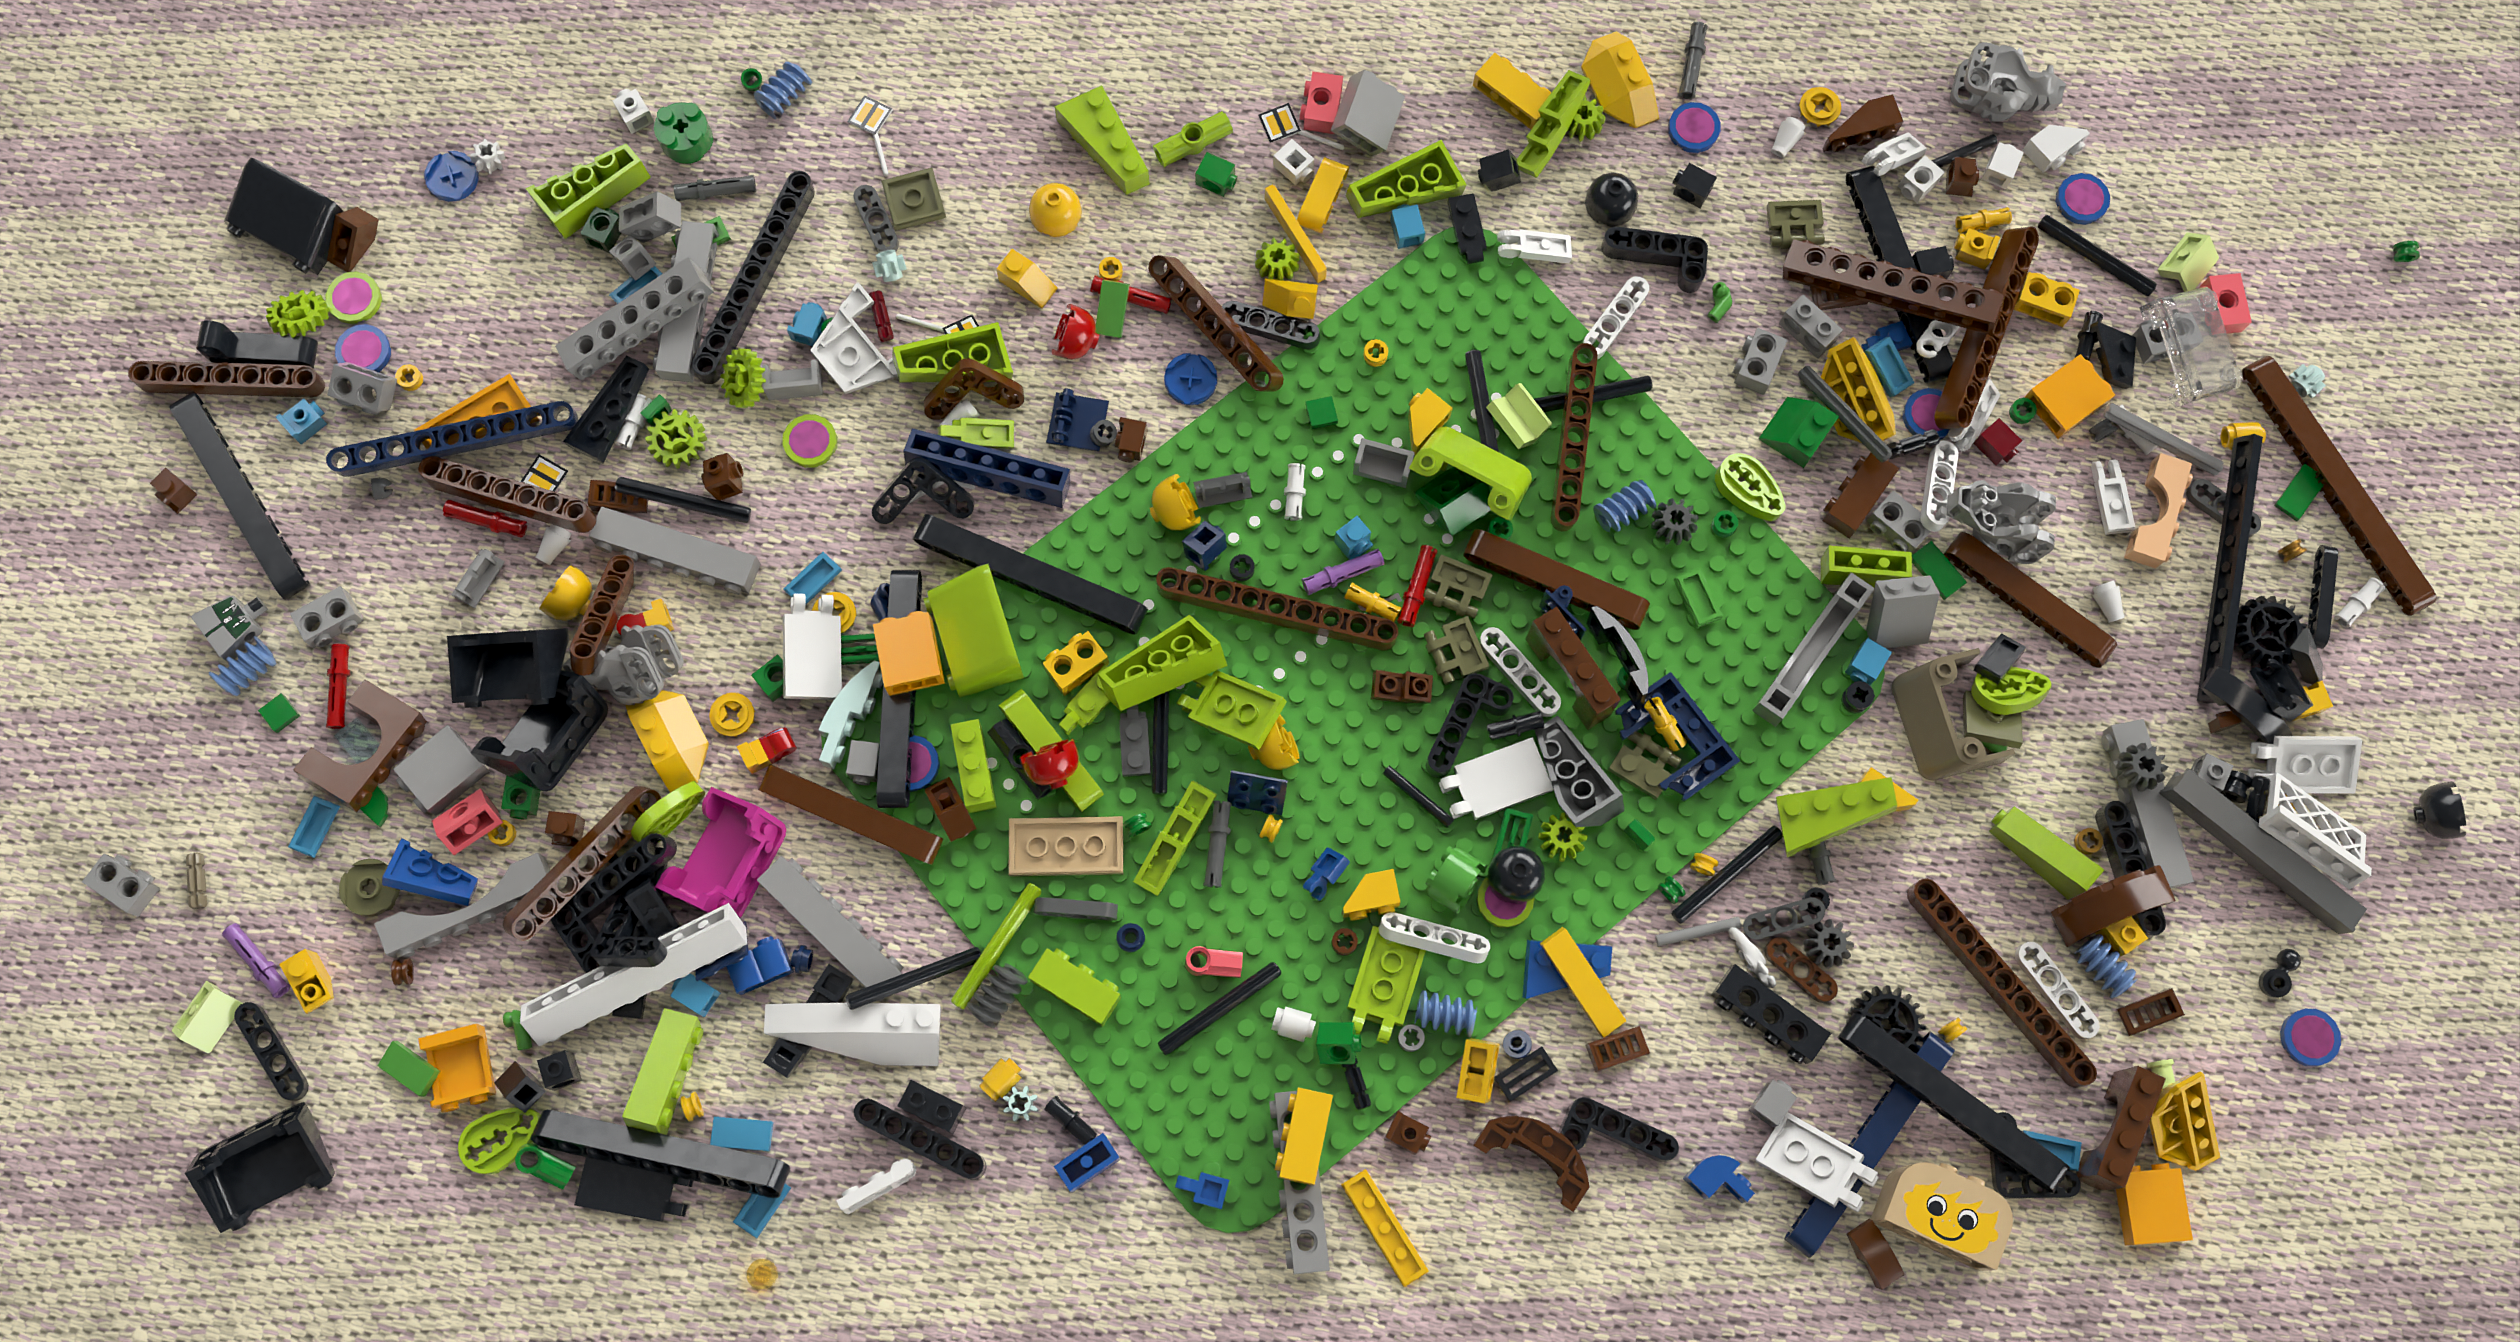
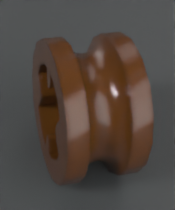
M1348 928L1337 930L1332 938L1333 950L1342 956L1352 954L1358 944L1356 934ZM1342 935L1344 938L1350 936L1352 941H1350L1349 945L1352 946L1349 949L1345 946L1340 948L1337 945L1340 942L1339 936Z
M405 959L402 963L400 960L392 962L391 977L395 986L401 985L402 982L406 985L413 983L414 966L411 959Z

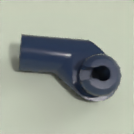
M889 583L880 584L870 602L879 623L882 619L888 618Z

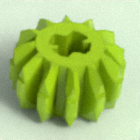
M1586 95L1584 96L1567 130L1570 131V139L1575 135H1579L1578 139L1581 142L1586 135L1591 141L1595 134H1599L1602 131V125L1605 122V115L1602 114L1604 109L1603 106H1596V98L1589 102Z
M1274 237L1271 240V245L1266 242L1262 243V250L1256 251L1257 260L1255 261L1256 269H1260L1259 275L1261 278L1268 276V279L1278 278V280H1283L1284 276L1289 280L1293 278V272L1299 270L1297 262L1300 261V255L1295 252L1296 247L1294 244L1287 246L1285 238L1281 243H1277Z
M1561 813L1559 820L1555 815H1551L1549 817L1550 823L1543 822L1541 825L1545 832L1538 835V839L1546 841L1541 845V850L1550 848L1551 851L1548 857L1551 859L1556 853H1559L1560 862H1564L1566 854L1570 859H1575L1577 856L1576 851L1582 852L1585 849L1580 842H1585L1587 835L1579 833L1585 827H1575L1571 821H1567L1565 813ZM1560 832H1562V835L1564 833L1568 835L1566 843H1563L1564 839L1561 842L1557 839Z

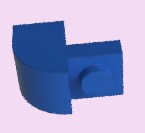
M1724 1155L1711 1156L1699 1161L1683 1178L1703 1199H1709L1721 1185L1741 1203L1748 1202L1755 1194L1750 1189L1751 1183L1740 1173L1735 1175L1733 1173L1740 1163Z

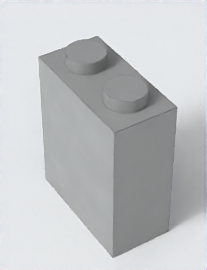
M1366 70L1358 72L1349 78L1331 131L1370 156L1384 152L1387 149L1405 96L1399 93L1394 86L1378 79L1374 73Z
M1930 575L1876 581L1866 628L1869 639L1884 648L1928 644L1940 595Z
M446 725L393 768L399 776L396 779L397 783L406 792L411 790L416 796L413 800L416 806L423 813L429 811L434 815L439 814L490 771L470 753L472 749L449 725Z

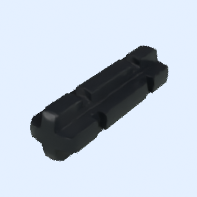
M1932 429L1924 432V435L1917 434L1899 440V443L1886 444L1892 452V456L1889 459L1900 457L1902 453L1906 455L1924 449L1926 445L1929 447L1940 443L1938 432Z
M2264 776L2253 777L2251 787L2254 789L2250 790L2246 813L2258 823L2260 816L2264 814L2268 796L2265 791H2269L2271 782L2269 778Z
M1355 1057V1064H1342V1067L1346 1069L1344 1073L1351 1095L1354 1094L1355 1097L1353 1098L1357 1110L1368 1108L1371 1105L1369 1095L1365 1093V1090H1367L1360 1067L1356 1065L1358 1061Z

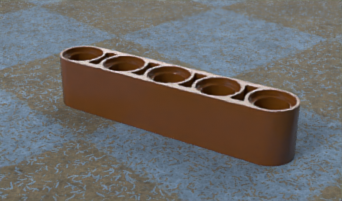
M615 555L608 561L570 645V666L575 674L585 676L590 675L596 670L598 653L601 650H605L634 584V563L626 555Z

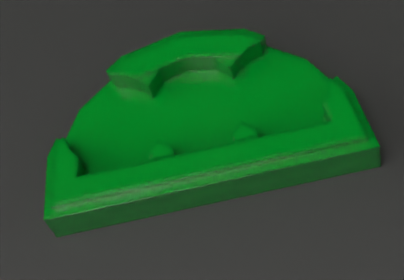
M377 786L372 792V797L368 804L360 808L379 827H382L388 818V797L382 788Z

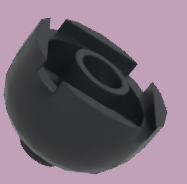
M1606 173L1597 177L1588 188L1585 206L1587 213L1597 223L1601 222L1610 227L1620 226L1633 217L1637 209L1639 195L1635 184L1630 178L1620 173Z
M2453 781L2432 785L2424 790L2419 797V806L2413 808L2416 823H2422L2428 833L2441 839H2454L2466 836V832L2460 831V826H2466L2464 806L2460 793L2453 794L2451 788L2457 787Z
M1510 846L1499 851L1492 858L1488 868L1487 882L1490 889L1504 902L1523 904L1532 900L1541 891L1545 881L1544 865L1540 857L1534 851L1523 846Z

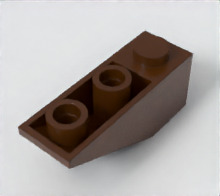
M1891 94L1868 100L1827 138L1822 148L1823 152L1829 150L1839 152L1846 149L1849 145L1857 144L1858 146H1863L1876 138L1882 137L1883 140L1894 137L1904 122L1894 95Z

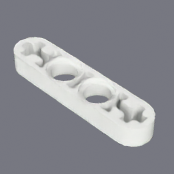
M1631 277L1586 335L1583 343L1592 345L1598 337L1602 339L1596 348L1597 359L1604 355L1645 300L1649 292V284L1644 278ZM1637 286L1640 288V291H1638L1632 299L1631 297H1629V295L1631 294L1632 290ZM1616 305H1626L1629 312L1626 314L1619 313L1616 310ZM1602 323H1611L1615 331L1611 333L1604 331Z
M1946 440L1940 441L1930 452L1920 516L1922 525L1927 530L1933 532L1940 531L1950 519L1946 515L1947 498L1949 493H1953L1958 450L1953 443ZM1936 471L1943 472L1947 480L1939 478ZM1932 492L1940 493L1944 501L1937 500Z
M1491 627L1484 630L1479 643L1486 656L1536 712L1540 710L1544 717L1555 715L1561 705V698L1558 693L1500 629ZM1487 636L1491 638H1494L1496 636L1498 638L1496 644L1501 650L1504 646L1507 647V649L1502 651L1499 657L1495 655L1498 653L1499 649L1494 644H1491L1490 646L1486 644L1488 640ZM1507 655L1515 656L1518 660V666L1512 669L1507 668L1503 664V658ZM1524 676L1534 677L1537 681V686L1533 689L1523 687L1521 680ZM1541 687L1545 689L1541 695L1546 700L1553 699V709L1549 706L1546 708L1542 707L1543 699L1539 694L1536 699L1532 697L1537 694Z
M1390 912L1384 914L1379 925L1380 935L1389 941L1472 963L1484 962L1490 950V943L1483 936ZM1414 931H1421L1425 933L1427 937H1419L1414 933ZM1448 938L1452 940L1455 944H1446L1442 941V939Z
M2026 942L2020 945L2015 952L2017 963L2071 1033L2079 1039L2094 1037L2100 1028L2097 1017L2043 948L2035 942ZM2024 949L2027 951L2033 950L2035 952L2033 956L2037 964L2044 962L2045 966L2034 972L2032 968L2037 965L2033 960H2025L2024 956L2027 953ZM2043 971L2053 974L2055 981L2051 987L2045 986L2042 983L2040 976ZM2062 994L2071 997L2073 1006L2070 1010H2065L2060 1006L2059 998ZM2080 1009L2082 1013L2077 1014V1016L2082 1021L2088 1020L2090 1022L2088 1026L2090 1032L2087 1030L2081 1031L2079 1029L2081 1026L2080 1020L2077 1017L2070 1019L2069 1015L2076 1013Z

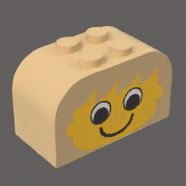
M1922 1162L1902 1166L1887 1176L1870 1218L1875 1224L1978 1271L1998 1269L2013 1226L2012 1211L2003 1196L1985 1187V1181L1970 1175L1967 1178L1956 1174L1958 1171L1956 1168L1945 1163H1940L1938 1166L1933 1163Z

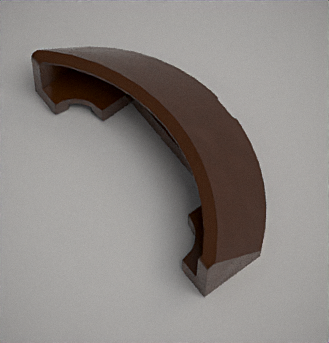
M2157 865L2144 871L2138 870L2092 888L2071 899V902L2051 911V918L2066 947H2069L2114 923L2141 912L2173 903L2176 900L2161 866Z
M1505 1116L1489 1120L1475 1139L1473 1146L1487 1154L1492 1148L1500 1147L1506 1150L1510 1144H1513L1536 1154L1558 1176L1556 1184L1562 1190L1560 1203L1574 1212L1590 1186L1583 1160L1573 1144L1561 1132H1557L1549 1124L1537 1119L1523 1116Z

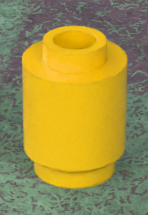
M2259 422L2230 423L2221 430V444L2224 448L2232 450L2234 438L2251 434L2262 436V443H2264L2266 432Z
M1000 1058L982 1078L983 1082L979 1087L996 1102L1000 1097L1006 1096L1012 1087L1022 1079L1018 1074L1022 1069L1011 1058H1008L1007 1061Z

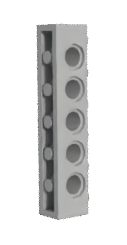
M687 257L555 347L567 371L582 381L586 377L593 375L595 371L607 363L614 361L628 349L635 347L652 333L659 331L661 327L673 319L680 317L697 303L704 301L714 291L702 268L691 258Z
M1297 1091L1275 1093V1100L1269 1101L1271 1119L1277 1118L1278 1130H1272L1274 1148H1280V1153H1284L1286 1141H1281L1284 1118L1293 1113L1287 1111L1290 1094H1296ZM1318 1168L1314 1186L1307 1184L1303 1190H1295L1292 1188L1290 1180L1283 1179L1284 1190H1279L1280 1208H1286L1287 1220H1282L1283 1236L1290 1239L1291 1250L1285 1251L1287 1269L1293 1268V1275L1330 1270ZM1277 1171V1178H1279L1280 1171ZM1302 1203L1309 1207L1310 1217L1307 1220L1300 1221L1295 1218L1293 1210L1297 1204ZM1309 1234L1313 1238L1314 1245L1311 1250L1302 1251L1298 1248L1297 1238L1299 1235Z

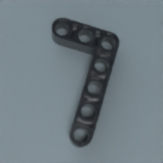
M657 833L646 836L589 880L551 918L552 925L584 972L588 973L597 968V961L591 956L590 950L599 931L592 920L613 905L620 895L630 888H635L642 880L649 877L675 856L677 845L671 837ZM659 841H662L663 850L660 854H657L656 845ZM639 858L641 865L638 871L635 872L633 863ZM614 876H616L618 879V884L614 889H612L610 886L611 879ZM593 893L595 902L590 907L588 905V898ZM568 911H571L572 920L567 924L565 916ZM586 934L588 942L585 947H582L581 938Z

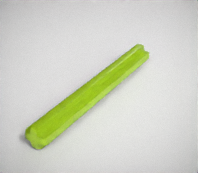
M1031 883L1026 886L952 997L951 1002L960 1009L966 1008L967 1003L970 1002L974 993H976L1035 904V898H1039L1041 895L1040 888Z

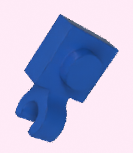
M1899 321L1878 328L1875 332L1876 336L1867 338L1865 340L1866 343L1862 344L1861 347L1865 351L1885 337L1892 339L1898 352L1910 348L1913 343L1903 322Z
M1327 847L1310 870L1314 874L1304 883L1303 888L1311 892L1313 898L1320 901L1326 894L1327 883L1334 884L1350 861L1344 855Z
M1200 1172L1199 1180L1178 1175L1175 1188L1194 1192L1193 1202L1222 1209L1229 1180Z

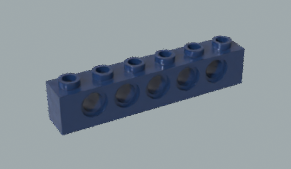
M913 428L903 450L905 466L913 458L922 457L954 481L1063 508L1070 488L1069 468ZM920 466L919 468L913 467L916 471H924V467Z

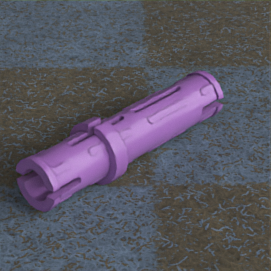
M1375 549L1337 566L1324 567L1323 571L1302 578V584L1307 595L1327 587L1334 588L1337 586V583L1383 566L1384 559L1379 549Z
M232 924L223 931L222 936L254 972L253 977L257 981H261L274 998H279L289 991L290 985L276 971L277 966L274 962L268 961L240 928L239 924Z

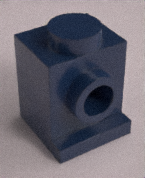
M1206 521L1202 522L1182 541L1185 557L1206 571L1209 568L1208 565L1227 548L1226 534L1220 527L1212 526Z

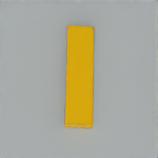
M1272 184L1266 187L1264 197L1266 203L1292 244L1296 247L1297 252L1316 282L1320 283L1326 279L1327 267L1275 185Z
M1561 927L1540 943L1570 991L1603 1038L1626 1022L1625 1017L1566 928Z
M1364 1169L1342 1183V1188L1402 1286L1406 1287L1429 1272L1368 1171Z

